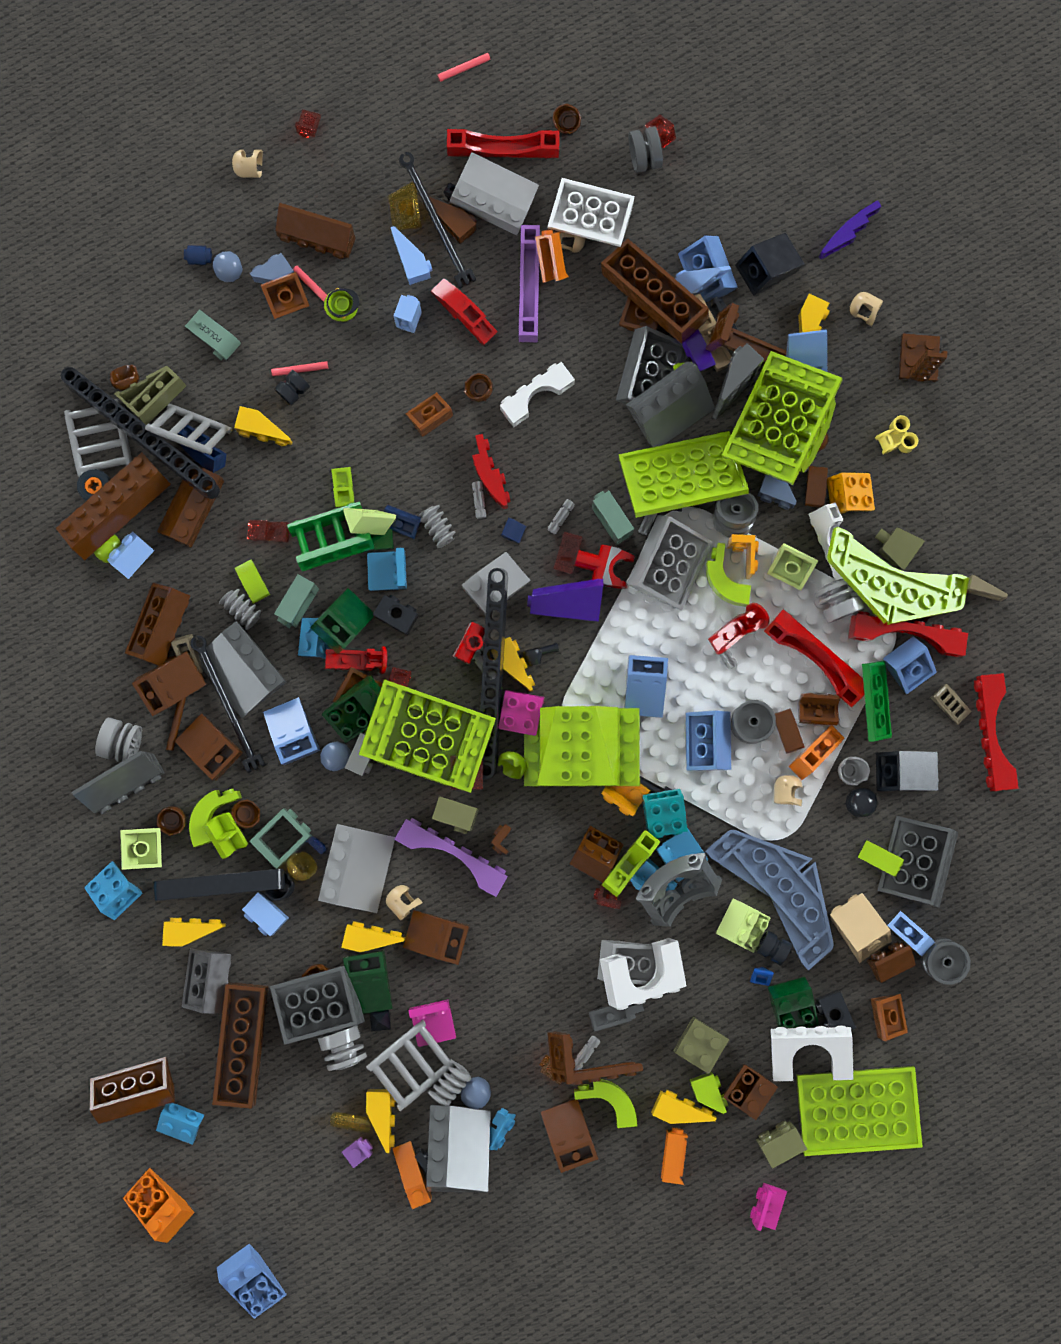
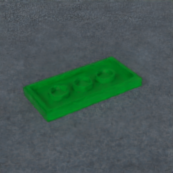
M885 661L862 664L868 740L872 742L892 738Z

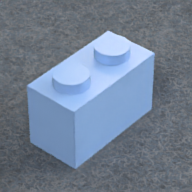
M401 295L394 313L397 328L411 333L415 332L422 314L420 302L417 301L416 297Z
M132 532L123 538L122 544L117 549L115 548L111 551L107 561L129 579L154 550Z
M258 892L242 909L245 912L244 917L251 923L253 921L259 925L258 930L265 936H273L289 919L262 892Z
M901 911L887 925L920 956H923L935 943L929 935Z

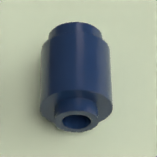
M188 245L187 249H184V260H187L188 264L207 265V263L212 262V250L207 248V246Z

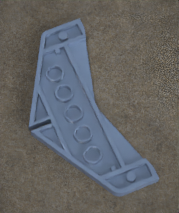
M737 830L727 831L705 850L711 859L771 898L798 958L807 970H810L833 949L834 943L816 862H813L802 873L799 871L812 858Z

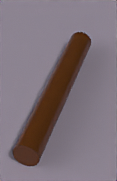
M186 697L177 702L166 750L174 751Z

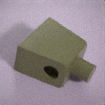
M881 528L875 536L877 540L883 543L878 552L894 568L901 571L905 570L925 542L923 539L900 528L894 529L891 534Z

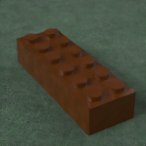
M626 239L621 247H618L601 262L602 275L681 344L709 319V308L629 239Z
M140 453L67 519L62 521L56 529L71 549L83 560H86L171 484L143 453Z
M232 982L225 985L212 1105L250 1109L256 1105L269 986Z

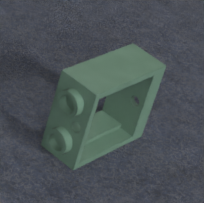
M602 491L595 495L592 510L617 546L632 536L634 527L610 491L606 493Z
M297 574L274 613L278 617V622L289 629L291 626L295 628L298 626L319 591L315 583Z
M283 808L250 840L253 846L276 869H279L312 837L310 834L312 830L304 822L300 824L296 820L298 816L292 809L287 810ZM285 817L303 837L279 858L261 838L279 820Z

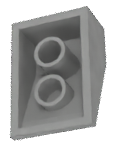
M507 552L462 584L464 591L485 616L487 583L490 570L502 568L507 571V600L531 581ZM497 571L494 574V579L496 582H500L503 576L501 572ZM495 591L493 599L497 602L500 601L501 593Z
M613 940L601 941L600 959L615 954L626 957L629 976L633 984L646 985L653 978L656 963L651 944ZM599 959L597 979L604 981Z

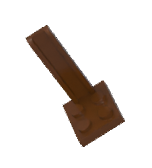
M731 303L717 314V322L715 327L712 328L711 339L706 346V350L713 352L718 347L723 346L735 351L739 346L743 348L748 343L764 358L763 364H765L771 351L786 357V350L732 328L739 317L737 312L739 305Z
M904 333L901 335L899 379L937 382L938 368L947 358V351L939 353L940 336Z
M556 1031L547 1032L552 1081L558 1080L560 1083L566 1082V1084L578 1085L582 1084V1080L589 1079V1082L601 1081V1077L616 1079L619 1078L618 1075L620 1074L635 1076L636 1072L643 1071V1065L635 1062L573 1070L575 1069V1061L572 1057L573 1040L570 1034Z

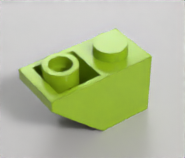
M710 1072L709 1074L706 1073L689 1079L698 1102L723 1114L727 1113L725 1107L728 1106V1103L723 1098V1095H720L718 1088L721 1087L718 1076H714Z

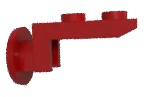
M750 603L746 606V613L737 615L709 637L708 640L717 655H720L747 633L755 632L759 628H766L770 622L769 615L761 605Z
M381 646L380 651H375V649H366L365 651L342 650L339 654L333 649H326L325 669L349 670L352 667L358 671H372L374 667L379 668V673L384 674L388 660L387 648Z

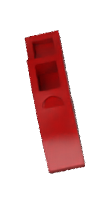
M443 279L430 291L455 319L458 318L483 346L498 332L487 321L486 315L465 294L446 279Z
M483 434L475 435L479 454L472 455L478 476L490 496L503 509H507L510 497L508 491L504 492L503 485L506 484L504 473L500 474L499 468L491 470L494 468L492 457H488L487 450H490L488 439H484Z

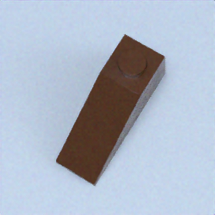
M429 197L443 226L459 244L477 230V221L472 214H467L460 208Z

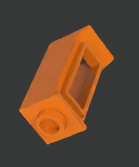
M553 229L541 231L542 235L536 236L535 240L543 283L553 279L559 281L569 277L564 265L559 235L561 232L553 233Z
M672 1128V1131L667 1130L661 1172L662 1182L684 1185L680 1177H683L687 1145L686 1138H688V1135L683 1132V1129Z

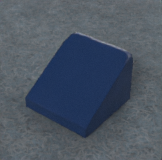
M508 517L502 537L519 544L526 526Z

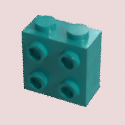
M681 789L642 795L646 829L655 838H662L664 835H680L683 832H688L684 796Z

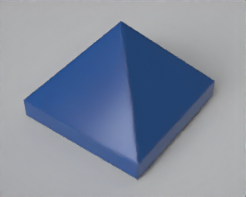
M764 967L755 968L750 982L769 986L773 972Z

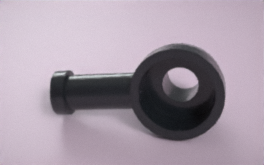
M553 643V645L525 650L522 653L528 665L533 666L541 664L542 655L559 652V647L557 643Z

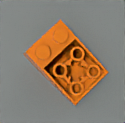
M151 1168L144 1173L123 1197L154 1241L168 1243L194 1214V1211L187 1202Z

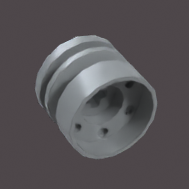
M844 579L831 582L815 593L817 598L826 596L825 599L819 601L820 605L828 603L830 605L829 608L823 611L827 623L837 621L866 608L859 596H851V593L855 591L847 587L848 583Z
M108 717L102 724L97 737L96 756L111 760L115 755V760L122 762L136 754L141 744L142 727L138 725L133 726L130 723L123 727L122 721Z
M357 1025L336 1030L317 1038L321 1051L331 1050V1054L324 1058L325 1061L334 1060V1062L326 1066L328 1071L351 1067L367 1057L366 1052H356L364 1048V1044L354 1045L353 1041L361 1037Z

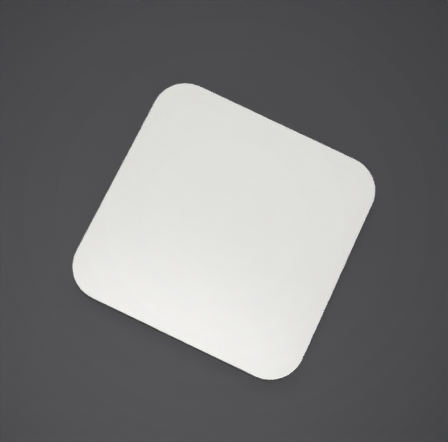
M684 507L682 512L671 511L665 516L674 518L713 541L683 609L674 608L641 593L627 585V589H622L568 688L562 706L625 708L629 655L668 658L663 718L640 716V776L662 788L667 786L672 790L681 789L684 800L753 837L769 841L783 839L793 834L805 820L865 704V695L852 708L840 698L838 704L839 723L834 727L845 739L813 773L801 780L802 788L795 790V798L802 799V807L774 803L776 779L784 775L798 777L788 766L830 726L799 723L798 702L801 694L838 695L829 678L818 665L801 652L778 644L764 632L766 628H759L755 632L747 633L729 648L732 658L734 657L737 661V665L732 669L727 668L725 660L723 661L720 655H717L708 638L737 615L746 613V607L725 602L711 589L706 576V562L708 560L714 561V559H711L712 548H716L717 543L726 544L723 560V569L726 576L735 583L751 585L749 604L757 603L761 605L769 615V624L784 609L862 678V664L884 661L883 658L892 652L896 641V632L882 634L867 642L848 639L851 616L858 614V612L827 623L823 611L829 608L830 605L829 603L820 605L819 601L825 599L826 596L817 598L815 595L817 591L821 590L825 585L836 581V579L814 568L803 589L799 590L767 574L779 549L756 537L755 541L759 542L758 552L755 554V560H758V570L750 579H745L746 549L743 552H733L732 549L727 548L729 537L722 535L716 530L713 524V514L695 507ZM856 592L851 593V596L855 597L858 596V594ZM864 602L866 608L860 611L868 612L870 616L876 617L877 615L872 614L871 609ZM749 700L765 702L772 708L774 714L791 708L805 748L786 754L776 726L773 733L767 739L756 744H747L740 741L731 730V770H686V713L728 711L731 712L732 716L733 711L739 705ZM751 718L750 723L752 725L756 724L754 718Z

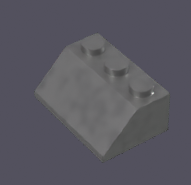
M190 948L182 1000L183 1008L200 1013L222 1014L225 985L228 983L229 968L231 966V954Z

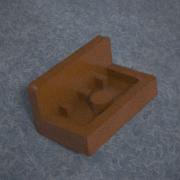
M813 693L801 694L798 702L799 723L837 726L839 723L838 704L840 696L832 694L817 695Z
M507 824L504 826L499 825L493 833L496 837L491 842L494 845L492 849L500 855L502 853L507 855L509 852L501 845V842L512 830Z

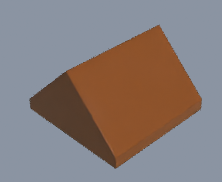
M296 272L261 284L274 319L309 306Z
M436 392L408 411L406 415L423 437L453 416L451 407Z
M901 994L871 998L879 1039L887 1041L908 1033Z

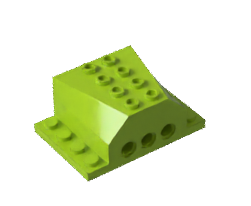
M771 351L722 456L793 485L799 472L804 473L814 461L830 427L836 405L834 397L841 385L842 377Z
M384 680L358 755L471 793L496 718Z
M555 706L540 708L537 735L524 734V759L527 764L524 772V786H640V708L605 706Z

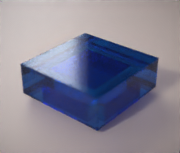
M312 836L307 841L321 855L328 850L316 836Z

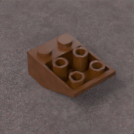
M186 651L137 677L132 684L151 715L154 716L197 691L207 683Z
M202 713L175 740L192 761L210 779L215 781L243 754Z
M413 910L403 948L459 965L470 925Z
M573 1099L540 1111L561 1173L598 1159L578 1100Z

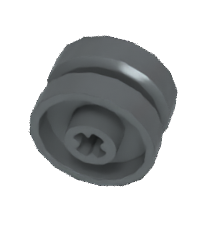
M656 126L645 128L643 134L640 130L629 131V150L635 173L646 171L648 165L652 170L662 168V147Z
M750 493L717 500L713 514V524L716 530L729 538L732 534L747 535L754 526L758 513V502Z
M749 700L742 703L733 711L731 716V730L734 736L747 744H756L767 739L773 733L776 726V717L772 708L759 700ZM751 718H754V721H756L755 725L750 723Z
M938 937L933 939L935 943L921 956L920 962L923 970L942 984L953 985L961 982L970 970L971 960L968 952L962 945L948 938Z

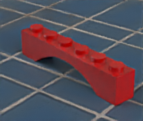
M447 129L448 156L470 157L471 152L481 157L559 158V131L541 130L518 136H492L466 129Z
M784 609L764 630L778 644L801 652L818 665L829 678L836 694L851 708L865 695L863 678Z
M861 611L851 616L848 639L867 642L886 633H907L925 640L941 655L953 657L966 655L968 633L962 632L960 628H950L948 630L943 629L944 626L933 624L932 627L925 626V622L914 621L913 623L905 621L887 625L888 622L884 624L877 616L873 617L870 616V613Z
M1004 673L978 676L976 681H974L975 692H978L979 697L976 701L977 710L981 713L979 728L983 730L984 737L981 739V745L986 752L984 766L988 768V776L986 777L987 787L990 788V791L1019 789L1016 769L1002 753L996 735L997 710L1002 698L1006 694Z

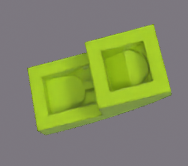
M351 467L331 469L335 506L341 507L347 506L349 503H355Z
M252 559L235 567L253 604L270 595Z
M869 841L865 842L858 858L894 877L897 876L904 862V859Z

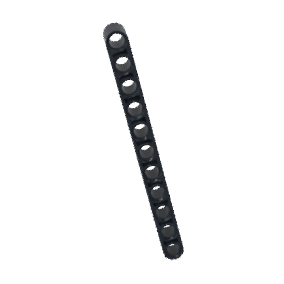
M67 367L62 370L61 379L71 391L207 499H214L219 495V486L210 475L162 437L145 429L146 425L75 368ZM181 463H184L181 468H178ZM195 474H198L197 478L192 479ZM213 485L210 490H206L208 486Z
M502 568L490 570L487 583L480 713L487 715L486 710L488 707H491L495 711L493 717L496 720L492 728L494 734L489 737L487 746L492 748V755L489 756L484 752L477 773L482 779L493 777L497 773L499 722L501 715L508 573ZM497 571L501 572L503 576L500 582H496L494 579V574ZM495 591H499L502 596L498 602L493 599ZM494 610H497L500 613V619L498 621H495L492 618V612ZM492 630L499 632L497 640L491 638ZM492 649L498 652V657L495 660L489 654ZM491 668L497 672L495 679L489 677L488 672ZM489 688H493L496 691L494 698L488 696L487 691ZM484 765L490 766L491 774L484 773Z

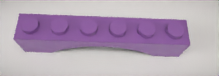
M521 225L519 342H538L539 257L535 237L540 235V225Z
M411 818L410 821L408 819L404 821L394 840L410 849L421 847L436 848L453 854L471 870L479 888L497 897L508 877L505 875L506 870L497 865L495 868L489 866V861L481 856L478 859L471 855L472 851L463 846L461 849L454 846L456 842L447 837L444 840L437 836L438 832L429 827L425 830L420 827L422 823L414 818Z

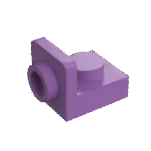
M360 1137L344 1149L342 1153L354 1168L372 1155L371 1149H373V1146L368 1139L364 1140Z

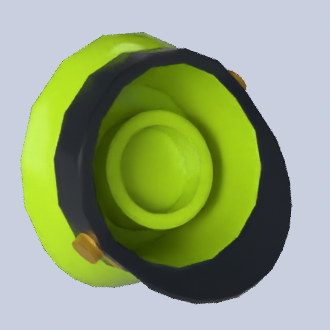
M336 288L324 300V309L327 315L336 321H348L357 313L359 297L351 289Z

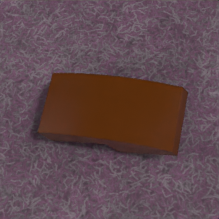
M809 466L805 489V506H824L828 468Z
M791 708L775 713L776 727L786 754L805 748Z

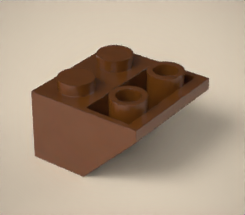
M589 826L569 864L603 883L612 870L624 844Z
M897 941L888 945V950L884 952L878 950L870 955L871 958L867 962L878 982L882 983L916 966L910 945L898 943Z
M744 1064L723 1095V1098L757 1120L778 1087L769 1079Z

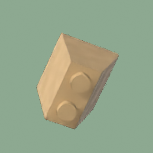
M863 893L853 895L848 899V903L843 906L839 905L831 911L830 917L859 963L892 942L890 929Z

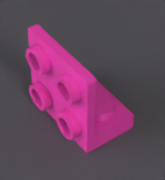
M506 690L499 729L536 736L540 719V708L544 704L545 697Z
M448 999L412 1007L408 1010L413 1025L415 1026L424 1020L427 1025L425 1028L437 1043L456 1038ZM420 1033L416 1034L419 1047L428 1045Z
M763 1183L762 1188H758L756 1194L758 1202L756 1207L753 1206L750 1218H752V1222L757 1230L761 1231L762 1226L776 1230L786 1197V1190Z

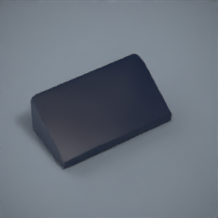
M387 505L384 512L396 515V519L389 529L415 539L421 524V517Z

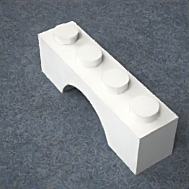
M562 362L559 364L554 363L547 369L548 372L543 375H537L532 379L531 384L521 386L514 396H507L501 401L500 410L513 428L529 417L528 403L536 393L552 391L560 395L574 385L575 379Z
M836 503L825 505L808 514L811 525L818 536V541L825 552L826 560L833 528L839 527L843 521ZM830 565L833 577L836 580L843 579Z

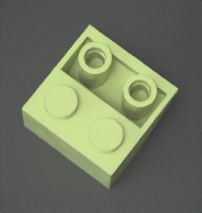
M733 898L716 934L754 953L771 918Z

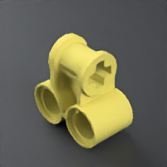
M897 416L891 422L890 430L875 437L883 449V455L897 448L903 453H910L917 446L918 437L916 434L906 432L910 427V421L906 416ZM897 422L903 425V430L896 427ZM905 439L911 442V447L904 444Z

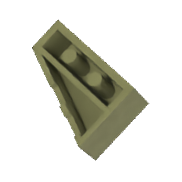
M165 366L146 376V379L137 384L133 383L126 390L118 391L114 394L147 425L186 385L168 366Z
M439 796L432 819L455 826V831L467 834V831H472L479 809Z

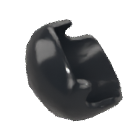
M859 788L852 790L847 795L845 804L847 810L853 816L868 817L876 811L878 800L876 794L870 789Z
M284 871L285 888L266 890L265 894L271 900L281 901L293 894L295 887L294 879L287 871Z

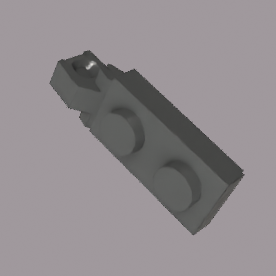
M631 1004L623 1010L607 1006L589 1011L593 1030L595 1032L632 1021L631 1019L636 1018L635 1013L644 1011L643 1004Z

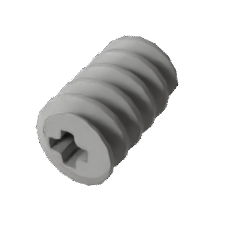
M439 505L424 510L418 516H422L421 522L426 523L425 529H430L429 535H435L432 540L438 542L437 548L444 547L455 539L452 536L456 533L455 531L449 532L452 525H445V522L448 520L447 518H440L444 512L437 513V510L440 508Z
M240 589L231 590L221 598L219 604H224V609L229 610L230 615H235V620H240V624L242 626L246 625L245 629L249 630L259 620L261 610L254 612L256 605L254 604L249 607L248 605L251 600L243 601L245 594L238 596Z
M454 1062L456 1068L448 1067L451 1074L444 1072L443 1075L446 1080L439 1078L438 1081L441 1086L434 1084L433 1087L436 1092L431 1090L428 1092L441 1105L449 1106L451 1100L456 1098V1094L461 1092V1088L466 1086V1082L471 1080L469 1072L457 1062Z

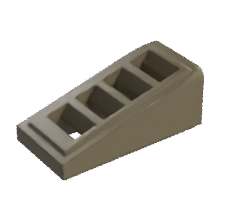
M971 575L968 577L967 593L997 601L1007 598V593L977 576Z
M189 634L175 638L171 644L176 656L182 654L183 651L189 650V656L192 657L197 669L202 673L203 669L198 651L191 647L193 635ZM182 643H187L186 646L181 647Z
M943 684L930 697L957 725L972 712L947 684ZM946 692L948 695L941 700L940 697ZM952 698L953 701L947 706L945 703ZM957 703L959 706L954 711H951L950 709ZM962 708L964 712L956 717L955 714Z

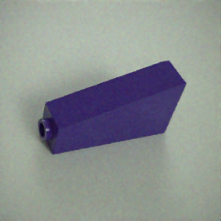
M603 579L533 589L532 596L528 595L527 607H531L530 614L599 622Z

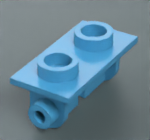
M504 1108L497 1111L492 1121L497 1128L494 1129L490 1126V1150L500 1149L505 1142L504 1137L507 1131H510L514 1126L516 1115L509 1114V1111Z

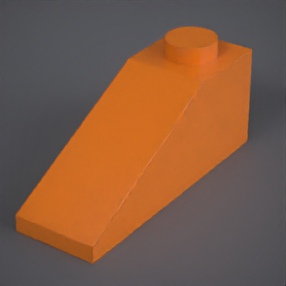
M830 725L788 767L803 780L813 773L845 738L833 725Z
M409 1141L392 1148L411 1208L414 1209L431 1202L432 1195L427 1190V1182L421 1166L414 1157L416 1153L412 1142Z

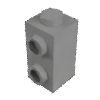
M360 733L345 769L365 776V773H370L373 763H370L372 759L358 755L365 736Z

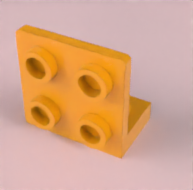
M840 473L827 478L830 504L836 503L841 514L848 511L875 510L869 473Z
M732 534L728 540L727 548L732 549L733 552H743L746 549L745 579H750L758 570V560H755V554L758 552L759 542L755 541V535Z
M642 784L640 786H605L601 794L605 801L619 806V810L623 814L634 816L643 801L642 795L648 794L650 790Z

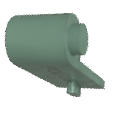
M198 310L185 325L188 330L214 350L213 355L220 361L222 359L227 360L241 344L234 335L201 310Z

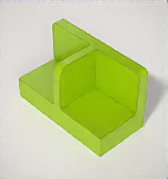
M229 812L214 816L203 826L222 859L229 857L236 849L244 848L248 845Z

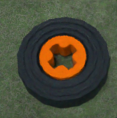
M97 469L88 470L79 477L77 491L87 501L109 482L110 478L103 471ZM92 482L99 484L95 491L90 488L93 485Z

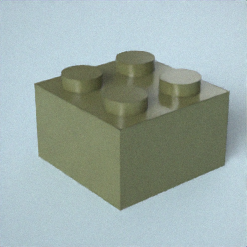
M692 1017L673 1051L709 1074L729 1039L695 1017Z
M790 1121L778 1123L775 1126L776 1129L770 1132L769 1130L763 1131L758 1135L759 1138L756 1139L758 1146L772 1169L807 1150L796 1127Z

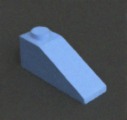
M394 226L391 227L409 285L431 278L430 272L433 270L430 261H426L424 255Z
M724 266L693 271L683 270L676 275L677 278L675 279L693 295L703 292L731 270V267Z

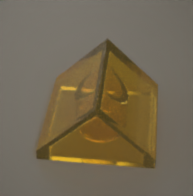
M412 181L388 195L392 226L399 231L422 228L417 189Z

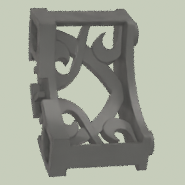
M705 853L690 854L674 859L655 871L641 887L636 900L641 902L650 915V922L654 926L671 927L673 920L684 908L683 905L690 900L695 901L704 897L717 896L722 879L720 876H716L706 860ZM678 877L686 878L682 885L675 890L666 891L668 884Z

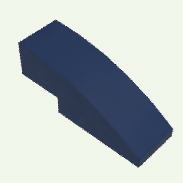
M186 425L178 435L187 438L195 429ZM202 433L195 442L205 445L211 438ZM180 444L196 462L210 472L214 473L225 467L227 454L216 447L212 448V453L209 455Z

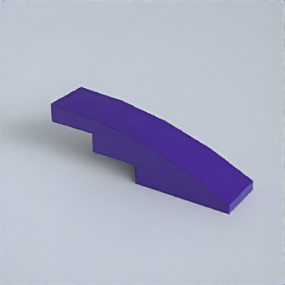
M878 200L858 212L832 236L819 255L820 260L854 242L856 238L855 233L866 228L869 222L868 218L877 214L882 207Z
M697 329L682 343L687 357H691L692 362L702 372L714 367L716 363L711 352L706 350L707 344L699 329Z

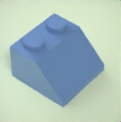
M914 636L883 658L887 670L906 695L937 673L928 648Z

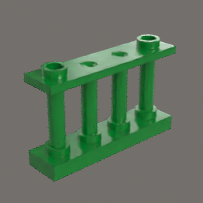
M360 501L349 503L347 506L303 520H296L287 525L291 536H297L302 554L296 556L302 572L375 548L370 533H356V537L348 540L344 536L341 521L346 520L343 512L344 508L362 509ZM333 524L338 543L327 546L322 527ZM315 530L320 548L309 552L304 533Z

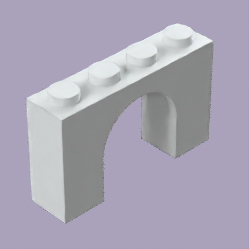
M667 938L652 943L656 969L653 978L641 987H635L631 982L626 957L615 954L600 959L608 1004L617 1008V1010H623L628 1008V1005L642 1004L646 1002V999L660 998L664 993H676L680 991V988L686 987L678 941Z
M818 1026L816 1028L796 1027L788 1029L777 1027L776 1029H771L773 1081H793V1057L800 1048L807 1045L821 1046L830 1053L833 1080H853L851 1027L837 1026L835 1028Z

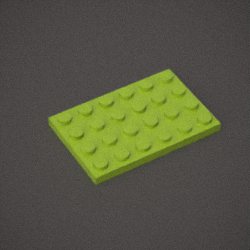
M727 431L619 454L620 465L635 517L749 494V488L741 464L722 456L731 436L730 432Z
M914 1066L853 1070V1080H833L832 1072L796 1075L801 1135L807 1148L803 1152L804 1156L923 1147Z

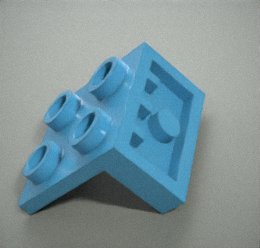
M396 548V552H374L367 554L368 589L370 591L407 589L406 554L404 548Z
M689 829L688 832L673 836L655 849L665 864L682 856L704 853ZM678 877L675 880L679 882L684 878Z
M113 861L85 886V890L99 911L113 920L143 894L138 887L126 879Z

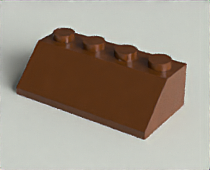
M279 203L275 231L280 240L290 243V241L296 242L297 245L303 248H308L309 246L323 254L329 252L339 259H343V257L349 259L356 239L351 224Z
M201 468L215 480L219 489H221L224 483L223 478ZM195 474L192 479L197 478L198 474ZM182 480L157 533L192 548L216 498L207 499ZM213 485L208 486L206 490H210Z
M152 583L125 654L158 666L163 664L167 660L168 651L172 645L171 642L175 639L176 631L182 622L183 613L188 607L190 595L168 586Z
M166 1057L90 1079V1112L98 1124L175 1102L174 1084Z

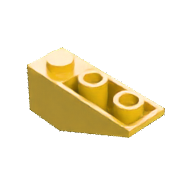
M808 294L798 315L799 333L820 331L822 329L819 324L821 320H826L830 312L827 309L829 302Z
M240 406L234 427L240 436L250 438V435L263 442L272 440L276 441L275 444L280 446L292 445L291 439L260 411Z
M511 637L505 639L503 670L532 692V686H535L531 675L527 676L525 669L528 667L524 658H519L517 651L520 649L516 640L512 641ZM492 649L491 652L493 654L494 659H497L498 652L495 649Z
M170 918V921L164 922L162 946L182 947L225 927L226 923H221L220 919H209V923H203L201 919L190 918L189 922H182V918Z
M353 921L352 924H347L341 948L364 952L403 942L406 937H402L401 932L391 930L390 933L382 932L383 928L372 926L369 929L364 927V923Z
M368 1089L366 1092V1113L386 1153H389L391 1147H394L395 1135H391V1127H395V1115H391V1108L395 1107V1100L387 1089Z
M666 1090V1092L660 1091L651 1112L653 1116L670 1124L716 1121L712 1110L702 1106V1109L695 1107V1102L684 1098L682 1101L676 1098V1093Z

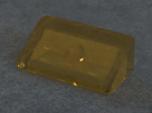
M335 1111L331 1115L332 1127L365 1133L370 1132L371 1121L369 1117Z

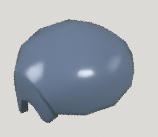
M226 251L219 253L214 258L213 269L220 280L233 282L240 277L243 268L236 254Z
M341 742L329 743L321 751V763L329 771H339L345 768L351 755V750L346 744Z
M481 1077L471 1078L461 1090V1101L466 1107L471 1109H482L491 1097L490 1084Z

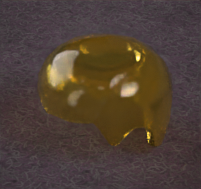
M304 851L292 854L286 864L289 874L294 879L301 881L311 878L318 869L313 857Z

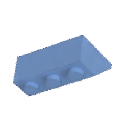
M704 236L678 253L683 269L686 271L729 266L719 236ZM728 271L700 293L705 302L711 301L714 297L725 296L738 288L732 271Z
M702 711L686 713L687 771L731 770V712Z

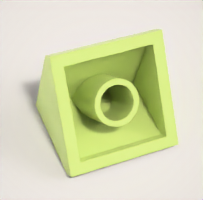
M344 508L343 511L350 533L385 535L396 519L395 514L379 510Z
M783 543L767 574L802 590L818 560Z
M160 828L120 830L122 870L162 867Z

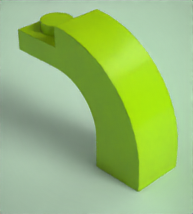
M717 543L716 548L713 547L711 552V559H714V561L708 560L706 562L708 583L714 593L725 602L746 607L749 605L751 585L735 583L726 576L723 569L726 544Z
M230 789L222 792L223 796H221L219 790H214L197 803L189 823L193 847H199L212 842L203 826L212 819L214 812L219 807L242 799L240 791Z
M644 830L618 861L602 883V886L617 897L641 865L651 856L660 841Z
M601 1079V1081L593 1082V1087H589V1084L578 1085V1089H574L575 1100L602 1098L608 1101L615 1109L617 1128L637 1126L634 1106L626 1092L618 1085Z

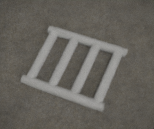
M93 407L73 412L71 410L64 411L78 477L88 470H102L124 464L127 466L132 461L127 434L113 423L108 422L75 430L73 419L99 414ZM118 428L120 439L79 448L77 437ZM122 446L124 457L83 466L81 455Z
M170 403L167 406V410L160 417L145 427L151 433L209 455L212 453V448L225 434L232 432V428ZM174 413L183 416L170 431L160 428ZM191 420L201 423L187 438L178 435ZM208 427L219 430L205 445L195 442Z
M424 1020L417 1023L366 1066L370 1072H374L398 1105L396 1106L399 1111L406 1108L437 1082L439 1078L443 1077L444 1072L450 1071L448 1069L449 1066H455V1061L447 1057L425 1028L427 1025ZM418 1033L421 1034L443 1063V1066L435 1073L410 1041ZM403 1045L428 1077L420 1086L395 1054ZM386 1059L391 1061L413 1090L405 1098L401 1096L379 1067Z

